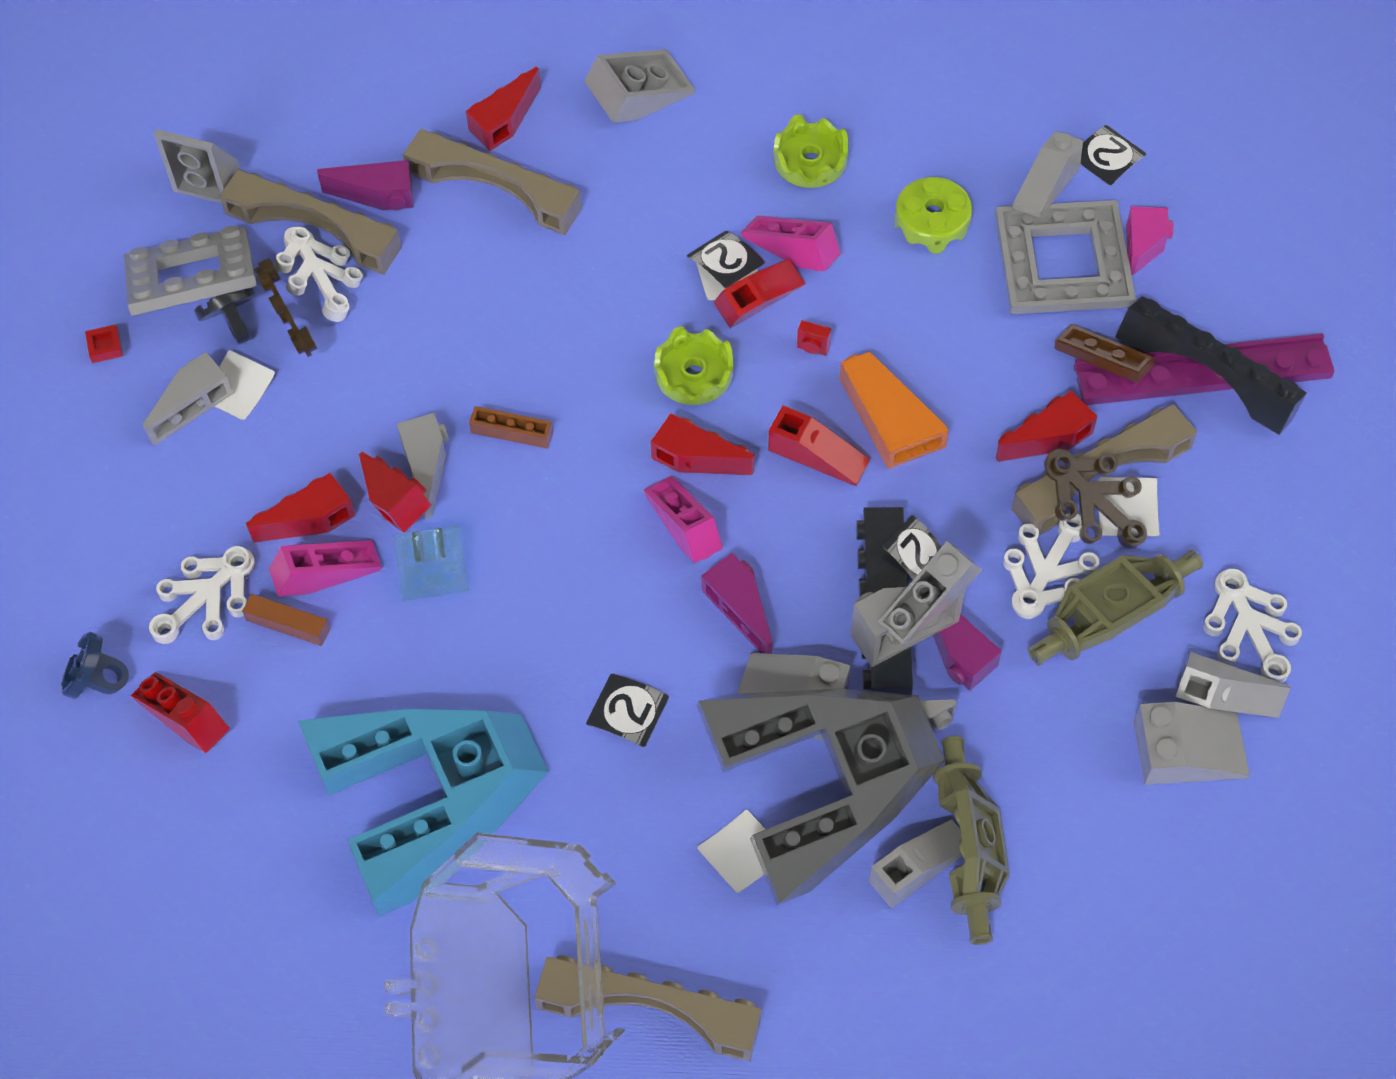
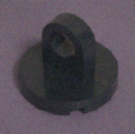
M252 287L218 295L209 299V302H207L208 308L203 310L202 305H199L195 308L194 312L198 321H204L222 314L233 338L239 345L250 340V337L236 307L251 300L256 294Z

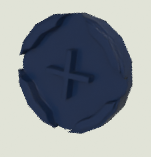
M89 631L78 641V647L82 649L79 655L73 654L70 657L62 678L61 686L64 696L76 699L84 691L85 687L105 694H114L126 685L129 678L128 669L120 660L101 653L103 643L101 635ZM103 669L113 670L118 678L117 683L107 682L103 677Z

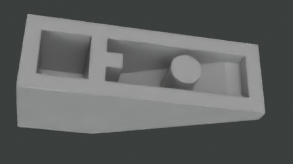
M1055 131L1042 146L1013 202L1012 208L1040 218L1080 170L1083 140L1067 133Z
M207 352L190 360L185 366L180 368L142 424L150 442L155 446L234 394L227 375Z
M434 413L397 423L400 440L412 477L425 487L427 491L424 495L432 505L424 513L426 519L433 516L446 459L444 443L449 442L444 423L438 425Z

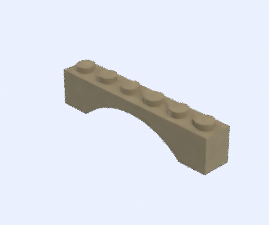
M420 129L403 153L404 160H408L411 175L431 183L469 180L496 186L511 193L520 200L533 214L538 225L566 235L582 210L581 193L574 186L552 180L541 173H534L516 163L503 161L490 153H483L472 149L464 143L454 142L435 132L431 133Z
M238 169L219 195L224 212L228 216L249 224L285 220L316 226L341 241L349 249L357 265L385 275L402 248L398 229H395L392 225L379 223L361 213H353L342 209L335 203H326L318 200L308 193H300L289 189L282 183H273L265 180L255 173H247Z
M1172 404L1163 410L1161 408L1154 410L1146 420L1138 424L1132 423L1114 438H1105L1091 451L1085 454L1083 452L1078 453L1074 457L1075 459H1098L1103 454H1111L1116 458L1117 466L1139 462L1167 463L1192 449L1197 431L1177 407ZM1102 460L1103 467L1109 470L1110 464L1108 461ZM1066 465L1062 466L1061 469L1066 470ZM1097 471L1079 472L1087 481L1099 474ZM1045 473L1038 481L1032 484L1030 482L1025 483L1015 492L1012 511L1023 525L1033 524L1039 530V536L1056 527L1060 522L1055 515V507L1057 506L1055 481L1050 479ZM1070 484L1071 500L1078 491ZM1065 505L1062 506L1063 513H1065L1067 508Z
M569 956L546 957L534 997L538 1010L573 1018L589 1010L610 1005L651 1007L668 1013L689 1025L706 1041L714 1053L751 1062L761 1021V1008L755 1007L756 1005L753 1002L745 999H734V1002L720 999L717 993L708 990H699L698 993L684 990L682 985L671 981H664L663 984L650 982L646 976L630 972L627 976L613 973V969L601 964H593L592 967L578 964L576 959Z

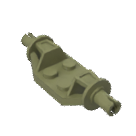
M1193 549L1187 551L1186 554L1174 561L1161 554L1153 558L1122 555L1068 587L1054 617L1048 620L1047 627L1050 635L1034 645H1030L1027 648L1029 656L1033 661L1036 660L1035 664L1038 666L1060 652L1067 659L1075 660L1080 656L1081 651L1114 638L1165 607L1174 597L1177 598L1183 595L1185 591L1183 578L1203 568V561L1200 555L1196 554V551ZM1153 572L1155 579L1149 581L1143 573ZM1073 615L1075 624L1070 628L1066 622Z
M950 736L941 741L945 766L936 770L933 774V781L938 785L940 807L955 814V818L960 825L962 837L959 840V848L965 859V864L949 873L954 900L951 901V910L957 914L967 915L970 943L973 945H983L993 941L988 912L996 910L1001 906L1002 901L999 895L1010 876L1000 808L977 782L982 777V769L976 764L966 763L964 739L961 736ZM982 883H985L983 892H980Z

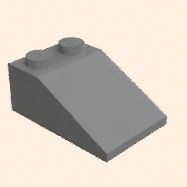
M666 49L597 55L584 81L613 123L636 121L689 97L695 92L694 87Z
M156 129L154 136L173 191L222 204L219 195L236 171L240 170L238 160L214 143Z
M907 587L883 588L875 593H865L854 603L850 635L871 667L959 622L965 590L905 645L899 642L877 621Z
M751 653L737 694L847 689L850 665L819 656ZM821 734L811 737L824 741Z
M1179 702L1140 704L1133 722L1144 785L1249 778L1250 774L1237 712L1210 709L1204 706Z

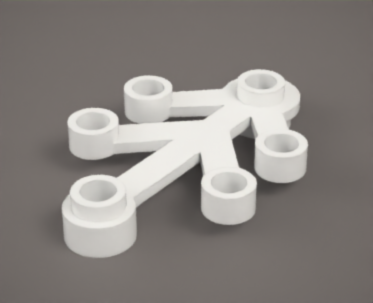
M303 227L288 228L283 238L286 249L284 252L276 255L274 267L281 273H289L293 268L294 258L297 255H301L304 262L298 272L289 277L286 285L287 291L292 295H302L307 281L312 274L325 298L322 308L323 315L334 322L343 321L349 310L348 300L344 295L336 292L327 275L342 281L350 288H356L360 285L363 274L359 269L348 267L344 270L335 266L347 264L350 256L349 249L342 245H336L333 248L316 241L313 234ZM315 253L329 258L333 264L317 258Z
M1079 514L1069 521L1060 520L1058 526L1059 536L1045 560L1037 542L1039 530L1029 523L1020 527L1018 540L1024 545L1035 573V578L1031 585L1022 569L1024 554L1020 550H1008L1003 560V565L1010 572L1017 590L1012 597V607L1018 616L1024 619H1032L1039 616L1044 611L1045 605L1061 602L1068 587L1080 581V579L1071 578L1066 581L1065 586L1062 588L1043 591L1048 582L1081 574L1090 575L1098 569L1099 558L1090 552L1082 554L1079 561L1058 565L1070 543L1081 540L1079 531L1082 525ZM1068 523H1075L1078 526L1071 527L1068 525ZM1030 532L1034 537L1027 538L1023 533ZM1015 557L1019 562L1011 563L1008 559ZM1090 561L1094 564V566L1087 567L1083 564V562ZM1029 598L1034 600L1035 602L1032 604H1028L1023 599Z
M234 546L229 548L223 557L185 558L181 562V570L187 579H196L201 576L202 572H218L211 579L184 581L163 579L157 584L156 591L160 599L165 602L175 600L178 595H194L172 615L160 614L151 620L149 630L153 639L161 644L173 642L179 634V627L205 603L206 620L202 625L203 632L209 640L220 639L225 632L220 620L221 588L231 580V597L227 600V608L233 617H243L242 610L247 603L244 597L245 576L249 575L254 569L255 559L253 554L246 548ZM244 562L242 565L234 567L235 563ZM189 566H197L193 571H187ZM167 587L173 588L169 593H162ZM236 603H243L239 609L232 608ZM211 626H219L214 632L208 631ZM171 629L169 633L160 635L163 630Z
M1238 569L1222 571L1218 574L1214 583L1219 598L1212 614L1206 617L1203 629L1210 636H1219L1226 625L1224 616L1231 603H1233L1238 616L1227 641L1218 650V660L1222 663L1233 665L1239 657V646L1247 631L1263 663L1261 676L1284 683L1291 671L1290 662L1284 656L1274 654L1262 628L1279 635L1280 641L1287 646H1294L1299 642L1302 630L1297 624L1285 623L1273 618L1284 614L1287 608V600L1279 594L1271 595L1250 586L1245 574ZM1226 584H1232L1236 589H1231ZM1247 600L1265 606V611L1268 615L1252 609ZM1271 603H1278L1281 609L1273 608ZM1209 622H1216L1220 627L1213 628ZM1291 631L1296 637L1291 638L1285 632ZM1229 650L1234 654V656L1228 657L1223 653V651ZM1269 670H1276L1280 676L1271 674Z

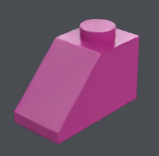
M1130 206L1126 222V242L1131 275L1136 274L1164 251L1167 239H1172L1173 220H1168V208Z

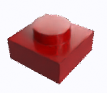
M801 320L797 331V348L811 354L818 353L827 356L831 344L832 328Z
M116 324L85 331L89 357L92 363L123 357L120 334Z

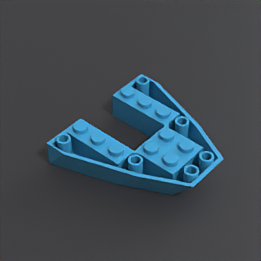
M401 709L298 720L328 795L427 755L445 796L444 799L347 839L378 916L407 905L418 898L493 834L549 772L522 714L487 710Z

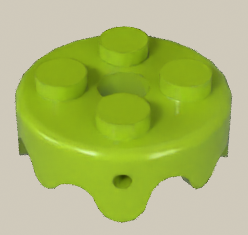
M794 115L787 127L775 136L773 162L776 170L786 181L799 187L818 188L833 183L843 174L848 162V136L844 128L837 130L825 118H821L816 123H808L803 115ZM814 153L818 157L816 159H806L803 155Z
M941 177L917 179L905 186L898 196L894 226L895 228L902 229L908 243L923 244L931 253H941L949 242L955 239L961 241L965 237L972 218L970 197L961 186L949 179ZM929 206H937L942 211L932 213L929 212L926 208Z
M683 326L676 327L672 330L666 342L658 346L655 352L654 374L657 385L667 397L681 404L702 405L719 398L726 392L733 377V354L729 341H721L708 329H704L697 334H691ZM690 366H698L702 369L700 373L694 375L687 373L685 370Z

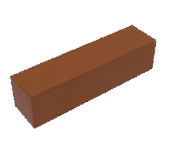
M474 406L469 421L470 431L473 434L548 449L553 435L551 421Z
M254 594L250 595L242 610L246 621L319 646L323 645L331 629L328 619Z

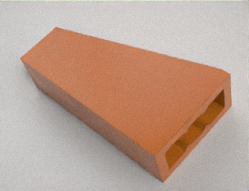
M871 352L852 355L841 362L839 380L887 469L946 448L949 432L947 426Z

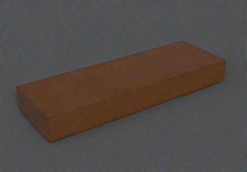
M1073 324L1055 340L1054 349L1136 383H1139L1154 367L1155 357Z

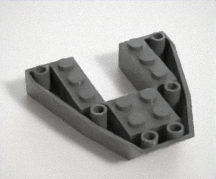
M839 688L728 694L699 700L697 705L723 772L821 734L847 797L753 834L750 837L776 906L809 893L891 823L945 761L918 695Z

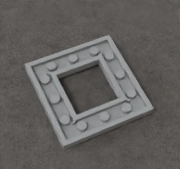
M1117 200L1051 204L1040 218L1013 209L1012 206L996 207L995 220L1010 314L1129 308L1136 302ZM1090 234L1097 277L1038 279L1032 237Z
M227 226L221 229L220 232L212 234L197 233L191 236L190 239L182 241L167 240L156 247L148 249L146 247H137L124 254L127 303L131 316L257 286L245 226ZM219 256L220 270H202L196 273L195 276L187 278L172 277L160 284L159 270Z

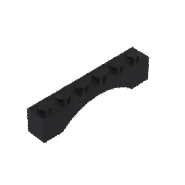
M1143 296L1128 308L1115 336L1118 340L1142 353H1173L1188 357L1207 366L1221 376L1235 390L1244 403L1251 419L1278 435L1292 422L1307 394L1296 383L1281 378L1271 372L1267 366L1252 361L1238 349L1228 347L1216 340L1211 333L1199 330L1187 323L1185 318L1170 313L1160 307L1156 301Z

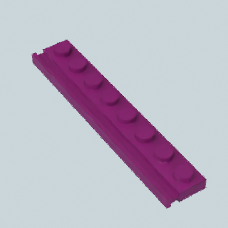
M1323 333L1225 344L1228 347L1238 349L1247 358L1267 366L1271 372L1292 382L1330 379L1335 372L1327 345L1323 341ZM1145 353L1155 357L1154 367L1139 383L1082 360H1075L1073 367L1077 375L1076 380L1081 401L1086 405L1233 389L1221 376L1207 366L1188 357L1173 353Z

